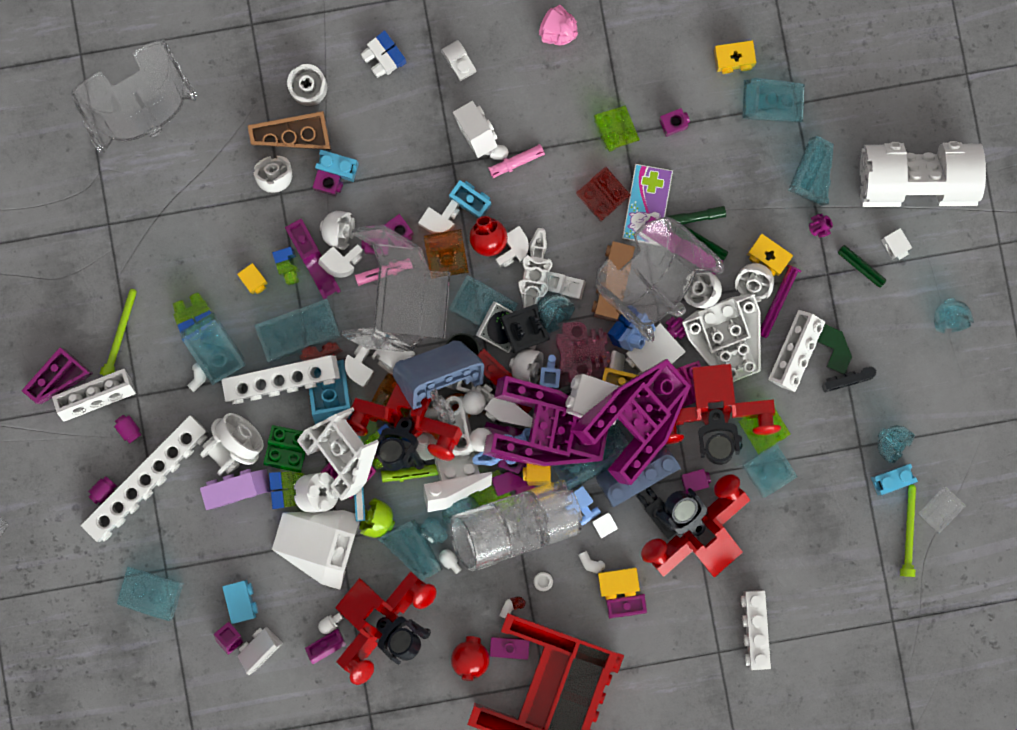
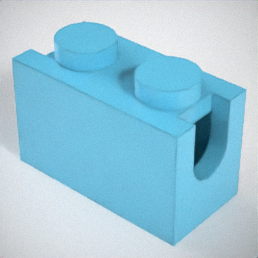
M320 150V159L315 166L317 171L322 170L336 174L341 179L354 182L359 165L357 160Z
M905 464L871 477L877 495H884L918 482L917 478L912 475V465Z
M245 580L222 586L231 624L256 618L258 607L256 602L252 601L251 595L254 592L251 583L248 584V581Z

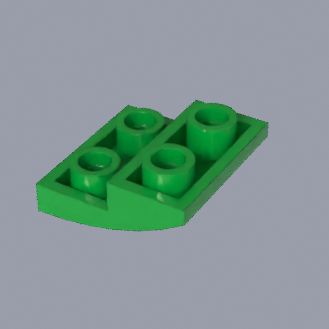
M272 425L263 465L301 473L306 452L297 440L304 431Z

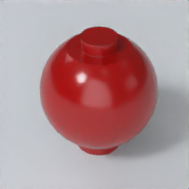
M482 216L477 219L472 227L469 239L472 248L478 254L490 257L503 251L507 244L508 235L506 228L501 222L489 216Z
M466 636L465 642L458 644L451 655L453 670L465 681H473V678L482 676L488 669L490 662L489 653L481 644V638Z

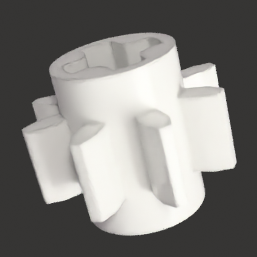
M484 384L483 387L480 385L476 386L475 391L484 395L486 405L494 397L490 393L493 389L488 385Z

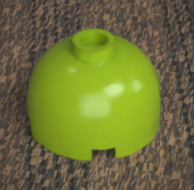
M373 498L369 502V505H371L369 511L365 509V521H360L359 529L362 530L360 534L377 538L391 531L395 521L393 520V512L390 506L382 500Z

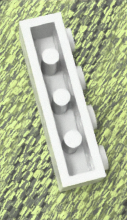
M798 310L769 376V381L781 388L793 392L796 391L823 330L825 321L814 314Z
M743 591L741 606L745 609V615H742L743 627H746L744 646H747L748 654H745L746 666H749L750 670L771 669L765 591Z

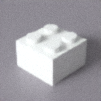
M471 101L453 111L462 134L477 158L497 147L495 141L497 136L493 131L494 128L491 122L486 120L480 105L476 107L474 102Z

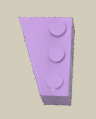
M251 469L240 471V475L234 477V474L224 476L223 481L220 482L217 479L206 482L207 486L200 488L206 510L272 492L267 469L251 472Z

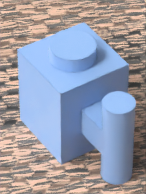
M549 355L547 368L541 367L539 385L559 389L561 369H555L556 357L554 355Z
M583 486L564 498L565 503L563 506L569 514L573 512L576 515L580 511L584 514V516L578 519L582 526L601 513L598 507L592 510L588 508V505L594 501Z

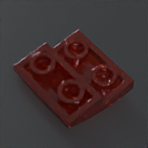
M604 167L576 192L577 196L600 222L631 196L607 167Z
M328 342L321 347L322 351L316 346L311 347L310 345L301 351L302 355L299 357L302 361L330 355L335 356L343 350L338 343Z

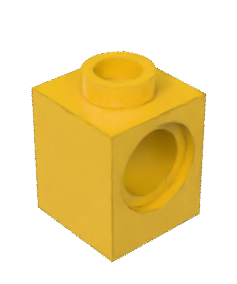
M253 263L237 274L251 294H259L266 289L265 285L268 282Z

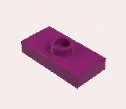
M645 594L606 600L609 619L647 613Z
M336 629L305 647L311 663L315 664L346 646L340 630Z
M491 637L490 657L528 660L530 641Z

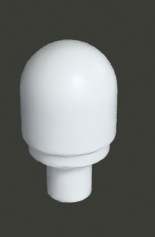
M497 145L495 149L484 155H490V158L494 160H503L508 157L509 151L506 146Z
M445 549L440 552L439 560L445 568H451L455 574L462 570L457 564V557L451 550Z
M340 612L335 616L325 617L318 624L319 631L323 634L331 633L339 626L338 622L344 619Z

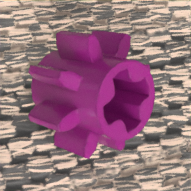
M821 213L811 217L812 222L809 223V230L814 236L818 235L821 238L831 234L829 229L833 227V223L829 216H824Z
M672 316L666 322L668 327L665 329L674 339L678 337L681 340L686 336L682 324L684 320L681 317L675 319Z

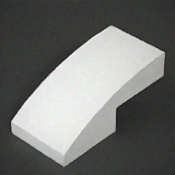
M550 271L546 273L545 283L549 287L548 292L582 299L586 284L585 280Z

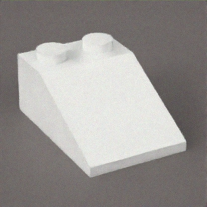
M493 397L484 408L486 411L485 416L493 422L497 420L501 423L524 428H531L533 418L515 403Z
M267 627L263 630L259 628L252 635L254 639L250 643L246 641L239 648L241 653L237 657L248 675L254 673L283 644Z

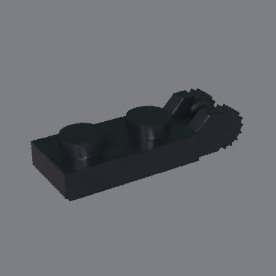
M869 366L863 368L857 374L855 371L846 373L843 378L837 379V376L830 377L822 385L823 391L826 393L871 380L875 377L877 370Z
M648 487L646 492L653 498L654 502L648 505L640 493L636 497L664 536L670 539L677 532L675 530L671 531L663 522L653 516V511L659 507L666 513L665 504Z

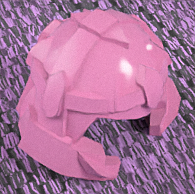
M561 5L550 8L544 16L539 29L542 42L559 46L570 43L578 35L577 22Z

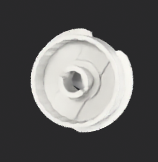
M228 413L223 418H218L212 423L211 431L213 436L202 446L204 450L200 455L203 458L210 455L221 467L217 472L219 476L225 473L229 475L241 463L247 465L254 464L258 460L259 452L263 449L264 443L257 429L248 420L240 415Z

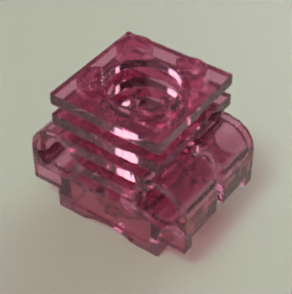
M570 322L563 323L562 333L556 334V345L561 358L559 365L561 369L560 374H568L569 383L572 382L576 375H579L577 368L580 366L587 369L586 375L591 376L593 364L594 369L599 370L600 363L602 364V369L607 368L608 364L611 363L610 353L605 350V345L608 343L607 332H603L602 328H598L597 335H595V329H591L589 332L590 336H588L586 326L583 323ZM579 329L582 335L575 337L572 335V330Z

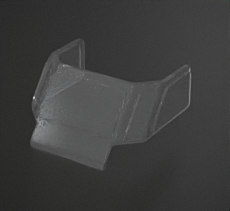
M383 224L352 229L354 236L373 246L379 263L374 328L343 330L342 335L367 349L395 352L413 351L424 337L445 339L450 272L429 271L422 248Z

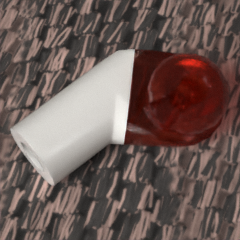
M518 596L507 599L499 616L506 618L507 613H511L512 610L523 609L526 605L525 600Z

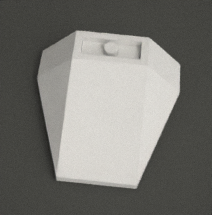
M754 294L727 298L709 308L695 311L682 321L688 340L709 366L731 364L733 382L761 371L760 310Z
M345 510L314 513L283 512L272 550L320 584L341 590L346 573V565L360 521H356L355 513Z

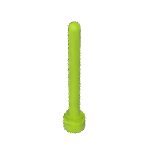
M135 289L129 290L107 364L101 367L100 375L106 376L116 372L114 364L137 293Z
M914 484L908 487L904 565L900 568V576L915 577L916 569L912 565L916 486Z

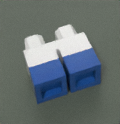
M385 30L367 44L368 48L361 53L366 63L374 58L378 61V64L371 68L377 78L385 73L389 75L392 71L407 63L405 57Z

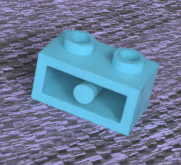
M459 180L449 194V199L459 203L460 207L477 219L484 216L491 207L490 197L483 192L480 194L474 190L475 187L469 182Z

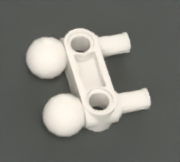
M470 391L464 396L448 397L443 401L442 405L428 408L426 411L427 418L436 419L445 416L448 424L460 428L462 436L452 452L455 456H467L474 451L483 452L486 436L492 434L486 428H477L471 432L468 414L478 415L484 410L486 405L485 397L480 392ZM454 404H459V408L456 411H451ZM466 440V446L459 448V443Z

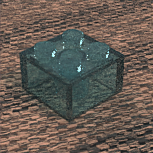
M777 444L742 465L762 498L767 497L798 477Z

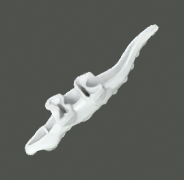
M543 228L536 230L529 243L530 256L527 255L522 260L524 274L523 279L518 282L523 308L537 304L549 289L545 283L546 273L552 267V262L549 258L544 259L547 241L546 232ZM536 345L530 347V349H534V350H535Z

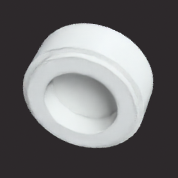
M540 572L534 577V586L539 591H547L553 585V579L547 572Z

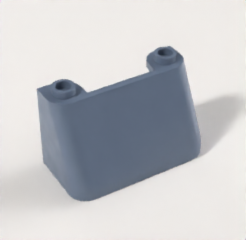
M452 341L444 346L398 361L393 368V377L411 408L415 410L422 407L421 401L423 398H431L432 391L464 380L465 384H469L471 381L474 387L483 384L484 363L464 343Z

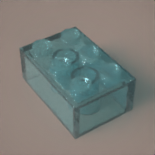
M214 312L181 331L182 341L212 385L246 366L243 355Z

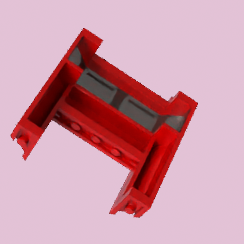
M507 613L501 632L544 646L519 718L474 703L467 725L480 730H591L592 722L596 723L599 711H596L599 703L603 704L606 693L603 692L605 685L609 686L612 679L610 672H619L624 655Z

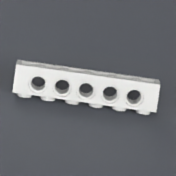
M330 355L221 379L225 402H232V405L244 403L243 399L250 398L251 401L262 399L261 395L268 394L269 397L280 395V391L287 390V393L297 392L298 387L305 386V389L317 387V383L323 382L324 385L334 384L336 379H340L336 356ZM316 368L321 370L319 378H316L314 375ZM298 372L303 374V379L300 382L296 380ZM281 375L285 380L282 386L278 384V378ZM264 379L266 382V387L262 390L260 388V382ZM243 384L248 386V391L245 394L241 389Z

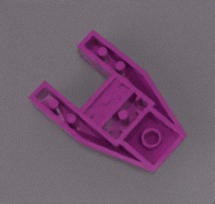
M664 359L615 389L584 414L571 430L582 443L595 445L618 418L634 436V439L608 468V471L619 483L632 485L667 443L691 386L670 361Z
M504 376L497 380L494 398L535 409L529 441L492 433L486 436L483 455L539 466L603 461L608 430L595 445L582 443L571 430L581 418L566 413L568 395L557 389Z

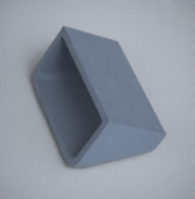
M664 445L632 485L621 484L610 474L608 468L613 462L598 471L596 480L611 507H615L681 469L666 445Z

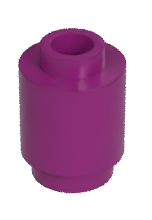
M122 415L115 420L116 425L114 428L123 440H127L129 444L142 435L139 432L140 428L130 415L127 417Z
M107 476L103 479L100 478L88 491L90 493L88 497L95 504L99 502L102 504L115 491L114 489L117 485Z

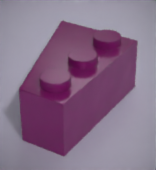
M60 347L21 391L36 404H43L51 399L52 396L60 394L93 373L66 349Z

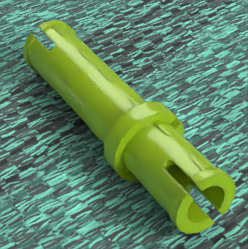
M436 464L425 465L423 469L410 467L397 471H381L382 483L398 480L404 482L406 479L438 475Z

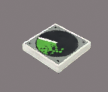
M493 301L476 336L509 353L511 345L500 317L513 311Z

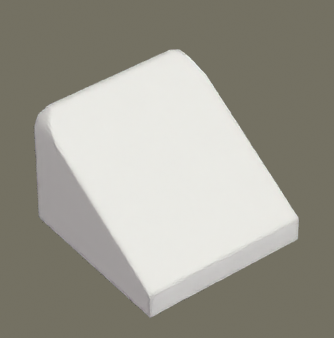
M613 350L611 352L609 368L623 371L625 355Z
M609 512L592 521L601 538L618 529Z

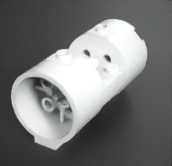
M950 141L949 143L940 144L937 154L930 152L924 154L907 153L904 143L899 142L864 145V148L861 150L859 169L861 185H863L860 186L862 207L901 206V202L905 200L906 195H936L939 206H978V201H981L983 198L986 181V161L982 144H962V142Z

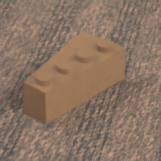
M323 111L247 125L251 145L331 150Z
M614 241L611 246H607L605 256L608 257L607 264L602 266L600 275H604L602 283L598 282L596 293L599 294L598 301L593 302L591 312H595L594 317L612 322L618 320V312L622 303L635 246Z

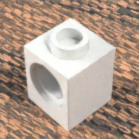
M901 228L881 239L892 260L896 257L899 260L909 255L908 250L912 248Z

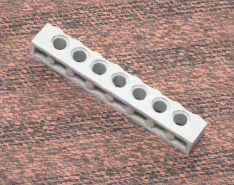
M190 415L91 514L81 527L96 542H101L102 540L105 542L112 535L111 531L115 527L119 528L126 521L124 517L129 512L133 514L140 507L138 503L142 499L147 500L153 494L152 489L156 485L161 486L167 479L165 476L170 471L172 473L176 471L180 466L179 462L183 458L187 459L194 452L193 448L197 444L201 445L208 438L206 435L209 431ZM187 433L192 436V441L189 444L183 442V436ZM172 447L178 449V455L175 458H172L169 454ZM158 461H162L165 465L161 472L156 469ZM146 474L151 478L149 485H144L142 482V478ZM132 488L137 491L135 499L129 497V491ZM118 502H121L124 507L121 513L115 510V505ZM104 516H107L110 519V523L107 527L103 526L101 523V520Z

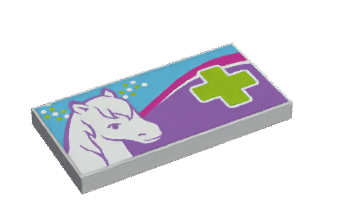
M635 164L622 239L660 246L643 235L641 231L650 216L664 223L673 170Z

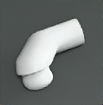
M195 363L192 366L194 379L187 385L193 392L206 380V369L200 363Z
M587 551L578 555L587 571L597 574L605 569V563L601 560L598 562L591 560Z

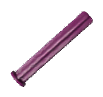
M787 265L788 270L760 327L761 337L763 338L769 336L797 274L801 273V270L791 265Z

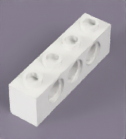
M121 369L54 395L52 399L57 414L65 422L136 393L130 376L125 369Z

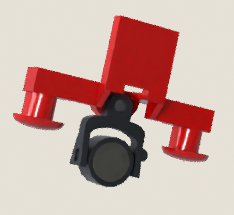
M731 364L692 367L696 407L681 408L666 444H675L684 439V435L677 434L676 425H684V422L702 421L704 426L699 428L698 431L701 458H705L706 454L710 462L716 465L726 464L733 457L734 451L735 455H739L743 447L742 436L738 435L737 426L728 423L730 414L732 413V418L749 416V419L757 418L758 427L752 429L756 435L777 433L781 430V426L774 425V399L735 403ZM723 401V408L708 409V403ZM716 415L719 419L715 420L713 417ZM714 431H728L734 435V441L725 434H714L707 440L704 449L703 436Z
M396 384L386 406L355 398L351 408H354L350 420H346L358 436L368 434L366 427L369 421L377 422L379 419L394 423L395 429L385 428L382 430L375 453V458H378L383 467L389 471H397L404 466L410 468L412 460L415 462L416 469H423L425 467V461L421 459L416 451L419 444L417 437L423 432L432 434L434 439L437 440L436 444H429L427 446L431 455L445 461L455 458L452 452L462 436L458 426L424 417L435 391L431 392V398L427 399L425 397L422 399V407L413 410L398 384ZM400 408L410 409V415L413 420L403 417ZM396 438L403 439L411 443L409 449L407 450L402 441Z
M734 474L721 477L714 486V493L719 498L708 508L691 488L687 490L690 495L681 490L672 493L665 502L666 513L659 507L653 511V516L663 522L671 531L675 530L679 535L682 534L683 536L679 538L676 535L667 544L659 538L650 540L642 548L641 557L643 561L651 563L664 577L691 552H694L709 573L715 578L743 553L722 526L750 501L746 493L739 487L740 479ZM707 527L716 537L704 546L695 536L703 534Z
M410 571L385 601L367 583L359 578L335 608L360 632L336 661L345 671L350 673L352 684L360 685L371 678L374 673V664L371 660L364 659L371 654L377 645L390 660L398 665L401 663L399 659L408 661L418 654L421 648V640L418 636L422 639H427L431 633L430 629L423 628L412 619L407 620L402 616L399 617L397 614L399 612L404 614L412 603L417 609H424L432 604L437 594L433 584H426ZM374 609L386 616L378 620L376 627L366 621V618ZM407 625L412 631L402 627Z

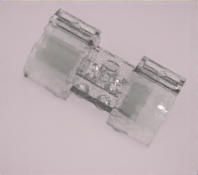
M557 480L454 514L451 518L452 536L450 538L455 553L459 556L463 565L469 571H475L579 535L582 531L581 527H579L582 515L573 490L568 491L564 480Z

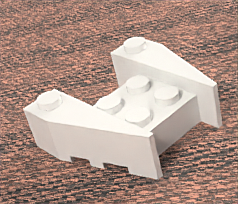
M353 407L305 429L297 440L307 455L321 450L338 473L337 478L330 486L341 501L358 494L366 484L379 443L378 440L364 445L346 420L354 411Z
M423 432L417 437L419 444L416 451L424 461L435 460L440 480L424 484V499L427 512L447 509L453 506V503L468 498L470 494L476 491L480 492L491 486L492 472L480 474L478 465L473 464L474 452L467 456H455L450 461L441 460L431 455L428 451L427 446L429 444L437 443L432 434ZM461 441L459 443V448H464L467 444V441Z

